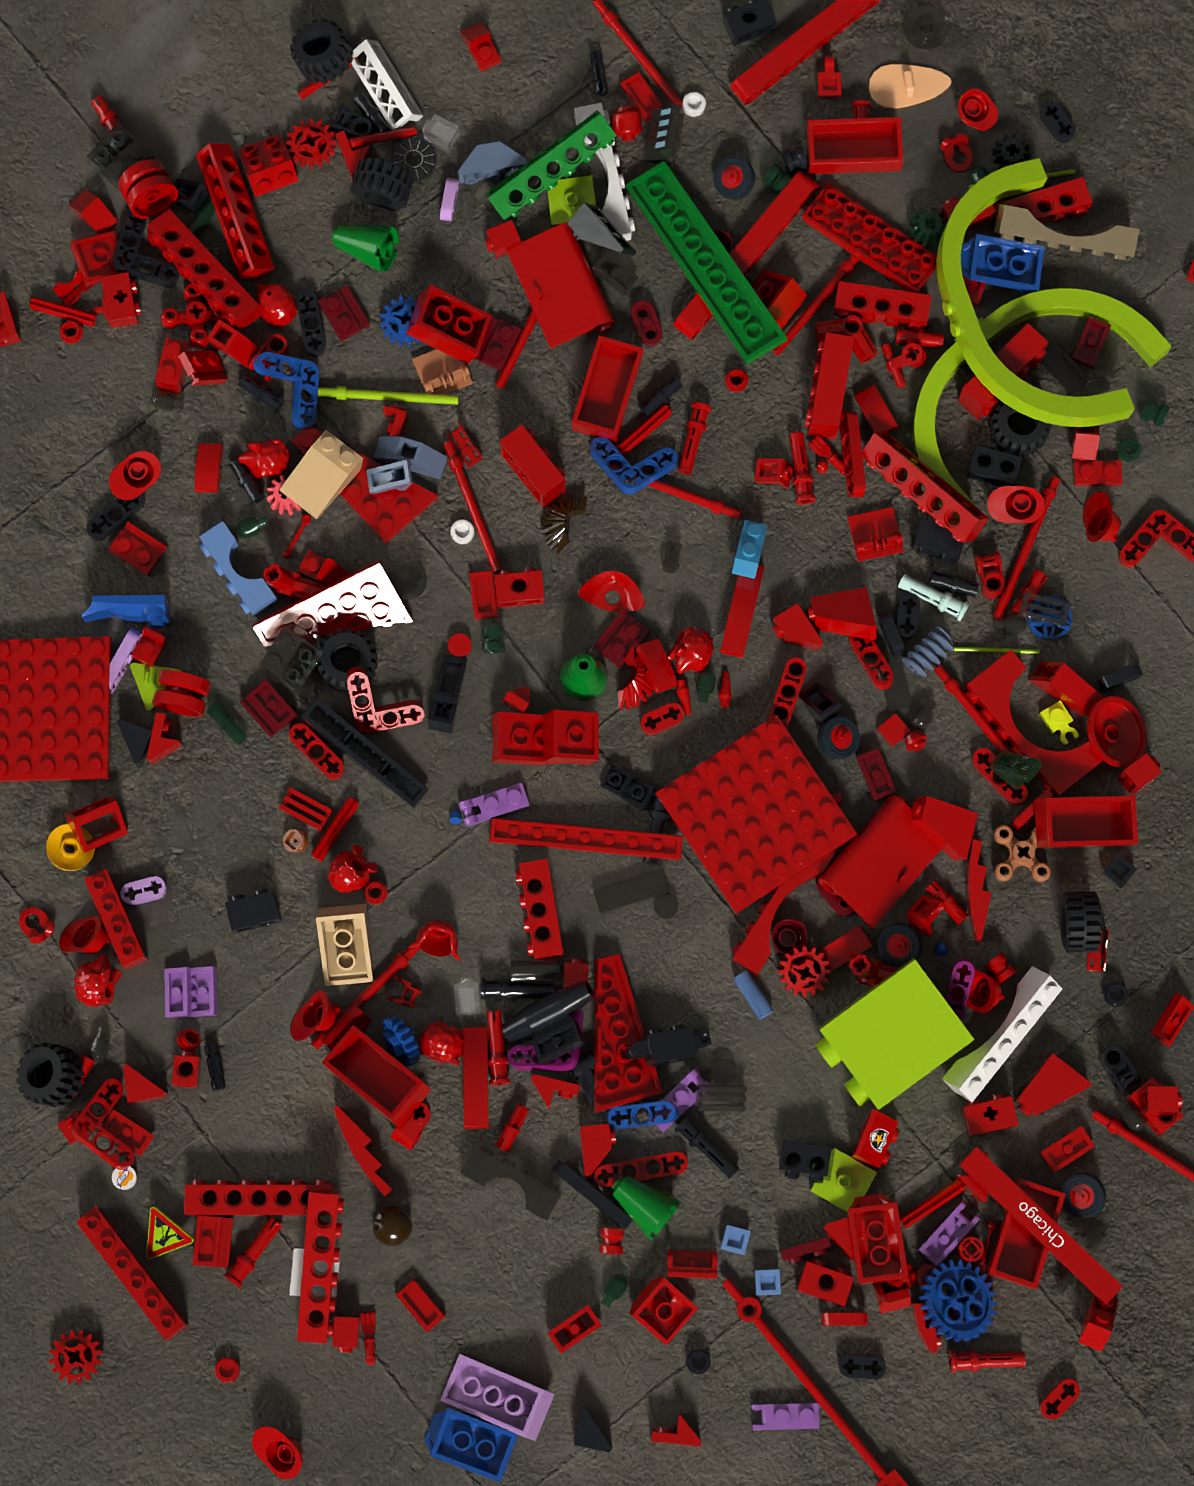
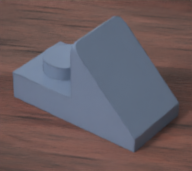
M409 460L366 470L369 493L372 494L392 489L405 491L412 484Z

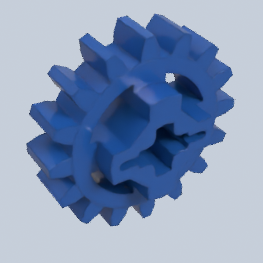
M399 296V302L397 303L391 299L392 306L385 305L384 311L386 314H380L381 320L384 321L380 323L381 329H386L383 332L384 337L391 336L390 343L393 344L397 340L399 347H402L404 342H407L408 346L411 347L414 340L416 343H420V340L406 334L417 301L415 303L412 302V296H409L407 301H404L403 297ZM405 319H409V321H407L406 324H402V322H404ZM390 324L398 329V333L391 328Z
M393 1015L382 1022L384 1026L382 1030L385 1033L383 1034V1039L386 1042L389 1054L391 1056L394 1055L407 1068L418 1063L420 1060L418 1057L420 1053L417 1050L419 1044L416 1041L413 1029L411 1027L408 1028L403 1020L400 1021L398 1016L395 1017Z

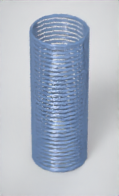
M746 970L733 980L745 996L744 998L753 1009V1012L759 1018L758 1020H761L774 1010L765 999L766 997L757 986L758 984L751 977L752 975Z

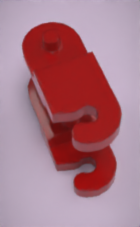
M395 976L394 980L405 985L404 992L398 1000L386 995V999L401 1006L405 1003L409 1009L411 1007L416 1008L414 1001L418 993L422 994L419 990L420 988L416 986L415 989L412 987V983ZM408 989L413 991L409 1002L404 1000Z

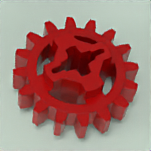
M312 118L309 120V124H305L301 120V127L293 125L294 133L288 132L287 134L288 139H290L286 141V146L289 148L288 153L290 157L293 156L294 164L300 161L301 168L303 169L306 164L310 166L311 170L314 169L316 164L319 168H323L322 162L330 163L329 155L335 156V150L333 149L337 147V143L334 140L335 134L330 132L329 125L322 127L321 120L317 124L313 123Z
M802 944V949L800 950L794 945V952L785 951L787 958L779 960L783 967L778 968V973L784 974L779 980L781 983L787 982L784 986L786 991L793 988L794 996L798 992H802L803 998H806L809 991L815 996L816 988L824 990L822 982L829 983V978L825 975L831 973L830 967H825L829 964L828 958L822 959L824 952L821 950L816 953L814 945L811 946L810 950L806 948L805 944ZM804 956V957L801 958V959L794 960V959H796L797 957ZM814 960H817L820 964V971L813 967ZM805 966L808 967L809 972H804L802 975L800 969L804 970ZM788 970L795 974L794 982L790 979ZM810 981H814L813 983H811V984H809V985H805L806 983H808V982H810Z
M70 1330L69 1337L62 1333L60 1334L61 1342L53 1341L57 1348L56 1350H49V1353L54 1355V1358L50 1359L49 1363L56 1365L52 1372H60L59 1380L68 1377V1384H72L74 1379H76L78 1384H82L83 1377L90 1381L92 1380L91 1372L99 1373L96 1365L103 1364V1361L98 1359V1356L104 1354V1351L97 1350L96 1347L101 1343L100 1341L92 1342L93 1334L85 1337L84 1330H80L78 1335H76L75 1330ZM81 1340L75 1347L67 1345L70 1341ZM89 1348L92 1351V1361L88 1359L87 1351ZM70 1352H80L79 1357L83 1362H72L74 1357ZM61 1353L64 1355V1360H65V1363H64L63 1366H62L61 1361H60V1354H61ZM77 1367L85 1369V1371L80 1374L71 1373Z

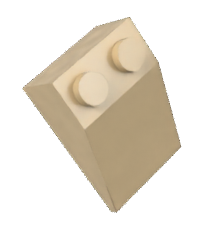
M325 430L304 455L280 488V491L318 519L361 470L363 457Z
M357 904L318 908L316 924L325 986L373 982L367 905Z

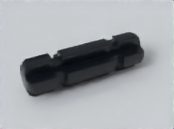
M600 50L592 51L589 57L595 91L598 96L608 94V86L602 52Z
M216 1043L204 1045L205 1055H208L206 1061L209 1076L212 1078V1081H210L212 1090L225 1089V1081L222 1078L223 1071L220 1056L217 1055L219 1053L218 1045Z

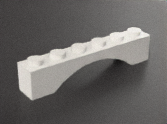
M602 103L574 108L576 125L596 110L610 124L608 111L603 110ZM587 134L584 142L586 144L593 143L595 134ZM614 141L606 149L600 148L595 152L604 166L608 180V195L602 212L628 241L631 240V232L635 231L633 218H628L627 210L630 209L629 200L622 193V188H625L623 175H618L616 167H619L620 163L618 154L613 153L612 145H615Z
M1032 966L1017 984L1012 1008L1000 1028L981 1047L969 1055L958 1059L942 1080L955 1093L973 1102L1061 992L1062 988L1050 975Z

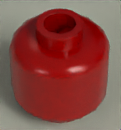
M634 106L617 108L616 112L611 116L612 130L617 135L616 137L622 138V141L636 140L635 135L642 133L641 113L635 110Z

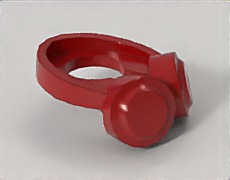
M957 134L954 138L947 137L940 147L944 151V160L947 166L957 173L965 172L971 166L973 154L969 147L970 138L965 134ZM954 146L958 147L959 151L965 155L966 161L964 163L957 164L954 162Z
M30 907L23 910L20 914L19 926L22 932L30 938L31 943L38 944L44 942L53 933L55 921L50 920L48 915L41 909ZM35 914L39 917V924L44 928L43 932L39 933L35 928L27 926L26 919L29 915Z

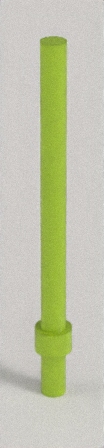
M347 386L318 388V396L336 397L337 400L354 398L459 404V395L348 389Z

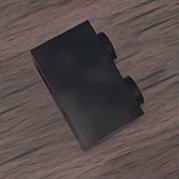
M921 518L912 551H916V554L921 557L929 558L933 556L939 558V561L942 563L953 564V562L958 563L964 543L954 539L952 533L947 528L939 526L934 521Z
M268 889L255 891L254 895L249 897L244 895L233 896L229 902H225L231 931L234 934L281 923L275 894L273 891L268 892Z

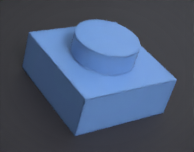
M726 1225L720 1249L745 1255L751 1231Z
M780 1269L755 1270L756 1296L781 1295Z

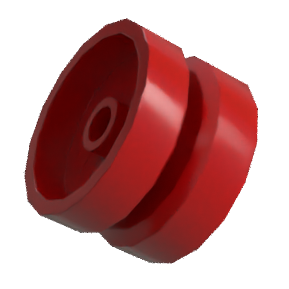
M157 160L137 162L129 167L118 181V188L127 201L128 207L133 215L140 219H150L163 214L174 205L178 198L176 186L169 177L162 162Z
M161 670L157 683L163 689L154 692L152 704L171 713L190 717H203L206 703L200 698L209 696L211 683L204 678L173 670Z

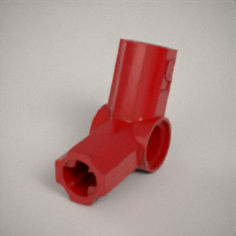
M850 315L845 319L815 323L818 344L820 339H825L826 332L854 337L852 351L860 364L866 363L878 355V351L864 330L862 320L859 317ZM853 325L857 328V331L854 333L848 332L846 327Z
M276 564L265 568L263 572L266 583L275 588V593L290 599H303L326 587L324 584L302 578L300 574L286 570Z
M860 954L851 959L849 964L853 974L858 977L857 982L872 987L899 969L884 965L881 961L870 959Z

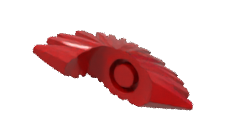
M631 645L624 657V661L632 669V674L623 687L617 691L619 709H622L623 705H625L626 709H630V705L633 709L635 705L639 707V699L644 703L647 701L643 692L651 697L653 695L652 691H655L645 676L647 667L643 665L644 663L638 653L635 655L634 646Z

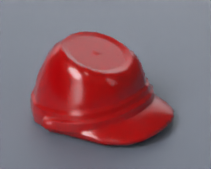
M970 89L965 91L958 99L957 111L962 122L982 131L989 130L996 123L998 110L987 92L980 89Z

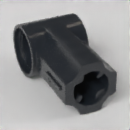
M591 1051L579 1055L578 1063L572 1071L576 1079L580 1081L589 1103L594 1102V1056Z

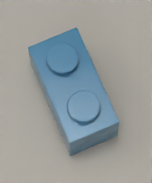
M749 520L744 521L732 574L755 579L768 525Z

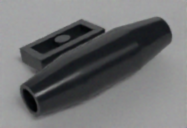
M587 981L558 989L521 1009L501 1025L502 1031L510 1042L534 1035L532 1043L538 1061L545 1065L585 1044L579 1024L571 1016L595 998L594 991Z

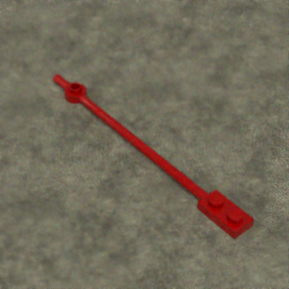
M730 1278L725 1280L722 1285L738 1303L736 1308L738 1317L744 1322H753L880 1478V1481L875 1486H908L895 1469L888 1473L771 1330L760 1316L762 1308L759 1301L752 1297H745ZM746 1305H751L753 1307V1313L751 1315H748L744 1312V1308Z

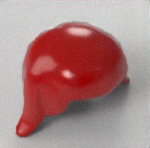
M444 920L428 922L419 929L416 941L409 945L410 948L419 946L425 953L432 956L444 957L452 954L457 961L461 960L457 954L459 939L455 928Z

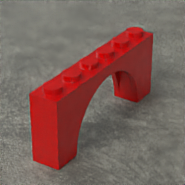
M1010 650L970 681L965 687V695L973 704L976 703L982 711L980 713L987 722H992L996 726V733L1003 741L1007 740L1011 744L1013 754L1018 759H1023L1028 766L1026 768L1034 778L1038 777L1042 781L1044 791L1048 789L1055 798H1059L1099 766L1103 760L1094 751L1089 741L1072 750L1050 751L1035 746L1021 735L1012 720L1009 703L1013 684L1027 667Z

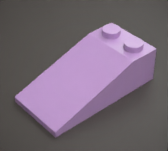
M459 1354L440 1401L520 1436L536 1441L555 1394Z

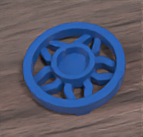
M1044 596L1037 599L1031 605L1027 615V622L1030 630L1037 637L1049 641L1057 640L1063 637L1070 629L1072 612L1064 600L1055 596ZM1047 601H1054L1057 603L1054 604L1052 608H1050V604ZM1041 602L1047 607V609H1042ZM1062 605L1061 610L1057 612L1055 608ZM1037 606L1041 614L1032 616L1033 609ZM1064 610L1067 612L1068 620L1064 616H1060ZM1040 618V622H1035L1032 620ZM1059 620H1062V621L1065 622L1067 625H1062V624H1059L1058 622H1059ZM1043 625L1044 634L1040 633L1034 626ZM1055 626L1058 629H1064L1061 633L1054 635ZM1047 628H1051V629H1052L1049 636H1048Z

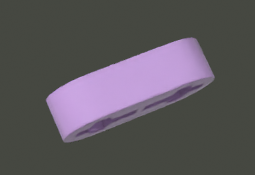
M449 177L446 179L440 220L450 222L453 220L459 179Z
M157 876L130 882L122 887L120 892L121 898L130 906L154 901L166 894L167 885L164 880ZM153 882L162 885V888L158 889L159 893L157 894L153 891L146 892L145 889L153 887ZM131 888L134 891L142 890V893L135 895V900L126 897Z

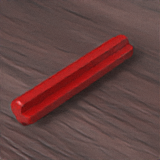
M32 296L29 307L32 310L76 321L87 326L94 327L97 322L98 316L95 313Z
M666 404L660 406L615 446L617 450L625 457L672 415L671 409Z
M351 797L347 798L312 851L311 855L318 861L324 860L359 807L357 800Z
M956 1179L900 1216L901 1224L905 1228L910 1227L965 1190L964 1185L959 1179Z

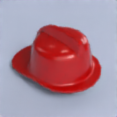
M137 451L130 454L110 473L109 488L112 494L122 500H133L140 496L159 479L161 464L158 458L147 451Z
M1007 485L993 490L988 498L987 508L990 515L997 521L1025 524L1032 523L1040 518L1043 514L1045 503L1041 493L1035 488Z
M1096 492L1092 494L1083 509V522L1087 540L1090 542H1116L1118 540L1117 533L1121 527V519L1113 510L1111 500L1106 493Z
M93 916L76 920L68 925L60 937L59 947L64 953L80 951L92 955L99 952L103 946L110 944L111 940L105 927L102 925L101 918Z
M968 967L959 969V981L963 982L965 973H970ZM975 969L966 1006L977 1012L985 1013L996 1006L1005 996L1002 994L1001 985L998 980ZM954 987L952 989L956 999L964 996L965 992L962 988Z
M319 990L315 992L294 1015L290 1026L292 1038L296 1041H303L315 1031L329 1030L340 1012V1007L328 1000L325 991Z
M271 1426L261 1427L255 1431L252 1436V1446L256 1455L277 1477L284 1480L296 1477L301 1471L303 1461V1449L300 1442L293 1437L286 1436L280 1430Z

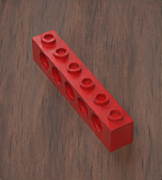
M209 143L196 154L239 278L240 280H261L271 273L275 267L231 145Z
M170 209L147 224V238L150 243L162 250L164 258L176 265L179 274L184 279H189L194 290L207 299L209 306L222 315L227 325L240 332L260 317V305ZM169 238H174V239H176V240H175V241H169V240H167V239H169ZM184 254H189V255H191V256H190V257H183L182 255H184ZM204 270L206 273L201 274L198 271ZM218 286L221 287V289L215 290L213 289V287ZM228 303H235V304H237V305H235V306H229V305H227V304H228Z
M881 431L873 434L862 451L866 464L882 473L883 478L887 482L895 484L900 489L902 495L914 500L921 511L935 518L934 521L939 526L947 528L952 533L954 539L963 543L975 540L989 517L888 432ZM887 455L890 456V464L887 462ZM904 469H906L908 473L907 479L904 476ZM922 483H923V485L925 486V492H924V493H923L922 490H921V484H922ZM939 498L942 500V508L938 504ZM956 513L960 516L959 522L956 520Z
M191 1180V1185H185L184 1215L307 1216L308 1205L303 1202V1195L310 1191V1189L335 1191V1186L329 1185V1180H315L314 1185H305L304 1180H290V1185H280V1180H265V1185H255V1180H241V1185H231V1180H216V1185H206V1180ZM209 1191H214L217 1194V1200L212 1205H208L205 1202V1195ZM239 1191L242 1199L240 1203L232 1205L229 1201V1196L232 1192ZM258 1191H264L266 1194V1201L261 1205H257L254 1202V1195ZM283 1191H288L291 1194V1200L286 1205H281L278 1201L279 1194ZM321 1211L319 1216H331L328 1211Z
M310 1189L297 1341L327 1344L329 1336L333 1337L334 1322L330 1321V1315L336 1309V1297H332V1290L338 1284V1272H334L335 1262L339 1263L340 1248L336 1247V1241L342 1235V1223H338L339 1213H343L344 1198H340L341 1191ZM321 1211H328L332 1216V1220L330 1222H322L319 1219V1213ZM326 1236L330 1241V1245L327 1247L319 1246L317 1237ZM319 1260L326 1262L328 1269L324 1272L318 1271L315 1268V1262ZM316 1285L323 1286L326 1294L324 1296H316L313 1293V1287ZM313 1310L321 1311L324 1319L315 1321L311 1317V1312Z
M95 1206L76 1221L165 1340L169 1341L188 1326V1323L101 1208Z

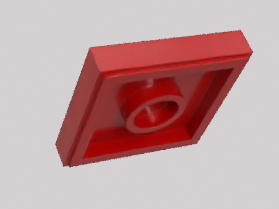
M115 230L70 241V247L85 286L101 282V277L120 274L112 265L118 244ZM124 254L122 260L120 261L121 265H125L126 263Z

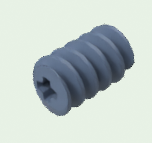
M935 626V632L931 631L928 633V639L923 638L921 640V645H915V652L909 651L907 654L908 658H902L905 666L916 675L926 678L925 668L933 671L934 668L931 663L934 662L939 665L941 663L938 658L939 655L945 659L947 658L945 649L951 652L954 651L951 645V638L939 626Z

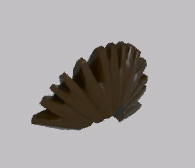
M569 495L566 505L563 498L560 497L558 498L560 507L552 502L550 504L553 507L547 506L549 511L543 512L548 516H542L541 519L545 521H541L540 525L548 526V528L542 530L541 533L549 534L544 538V541H548L546 545H550L549 548L551 550L557 548L555 553L559 554L570 542L569 521L572 515L585 513L587 496H584L578 503V495H574L573 499L572 495Z

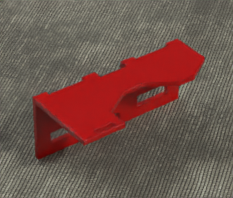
M78 270L73 280L69 283L62 284L59 282L52 289L66 305L71 307L82 297V292H87L95 284L88 287L85 286L84 282H81L83 279Z
M458 422L459 428L446 437L452 442L451 437L455 438L457 444L453 442L455 450L460 449V457L467 467L470 468L482 460V456ZM460 431H461V432L463 433V435L466 437L465 439H463V437H462L461 434L459 433ZM469 441L472 447L467 446L466 442ZM473 450L478 454V458L473 453ZM466 455L471 461V463H468V461L465 459Z
M1109 929L1102 931L1101 944L1098 951L1088 953L1087 970L1105 971ZM1103 935H1105V943H1104V944H1102V937H1103ZM1102 948H1104V955H1101ZM1091 958H1093V967H1090ZM1101 959H1103V968H1100Z

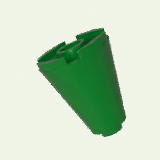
M340 225L334 229L332 241L336 248L372 269L383 273V271H389L397 256L394 246L395 243L399 244V232L391 226Z
M578 654L571 657L565 662L560 673V682L566 694L579 701H589L601 695L608 680L604 664L597 657L590 654Z
M628 1175L625 1179L620 1176L612 1187L615 1190L613 1196L651 1241L655 1239L658 1232L662 1230L682 1203L677 1198Z

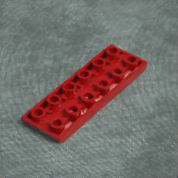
M829 183L825 185L802 215V219L806 224L908 292L918 293L937 268V256Z

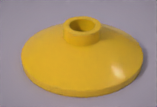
M69 824L55 828L50 833L46 842V852L50 861L56 867L66 871H76L84 868L91 861L95 851L93 849L86 853L82 852ZM81 827L85 841L93 839L91 834ZM70 846L74 849V852L67 853L65 848Z

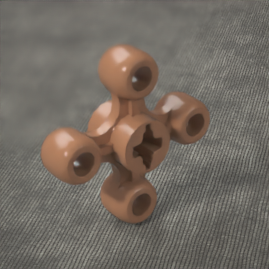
M1000 825L995 829L993 834L994 840L998 844L1005 845L1010 853L1008 860L1000 862L994 868L993 873L998 881L1005 882L1011 879L1015 868L1018 866L1027 867L1031 871L1032 878L1037 882L1041 883L1049 879L1051 868L1046 863L1039 862L1035 857V849L1037 848L1036 827L1032 830L1030 838L1026 841L1017 840L1013 835V830L1008 825ZM1001 831L1005 832L1007 838H1002L999 833ZM1026 850L1025 856L1018 857L1019 851ZM1000 869H1005L1007 875H1002ZM1042 869L1045 875L1040 876L1037 870Z

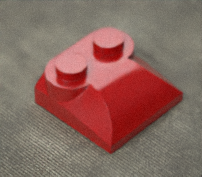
M661 1275L653 1279L634 1300L629 1314L667 1346L696 1312L698 1307Z

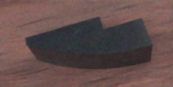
M444 654L429 716L428 729L452 734L468 659Z

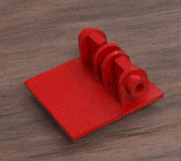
M893 507L847 517L858 562L904 552L902 545L904 542L902 533H899Z

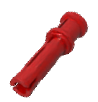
M692 402L691 418L686 424L688 434L679 468L677 469L678 472L687 475L692 474L701 435L707 430L706 421L708 413L712 411L711 406L700 402Z
M794 432L789 435L795 472L792 480L797 494L795 503L806 505L816 501V496L813 495L812 489L814 480L808 470L804 433Z
M495 1010V1021L493 1020V1012H486L490 1045V1057L488 1058V1065L491 1071L490 1086L511 1084V1079H508L507 1064L509 1061L504 1053L503 1031L501 1027L502 1011Z
M270 1217L245 1253L236 1257V1263L223 1276L241 1289L243 1280L250 1271L255 1270V1262L283 1226Z
M949 1350L948 1362L950 1373H954L956 1370L976 1372L979 1368H1025L1026 1358L1024 1351L978 1353V1351L970 1350V1352L955 1353L954 1350Z

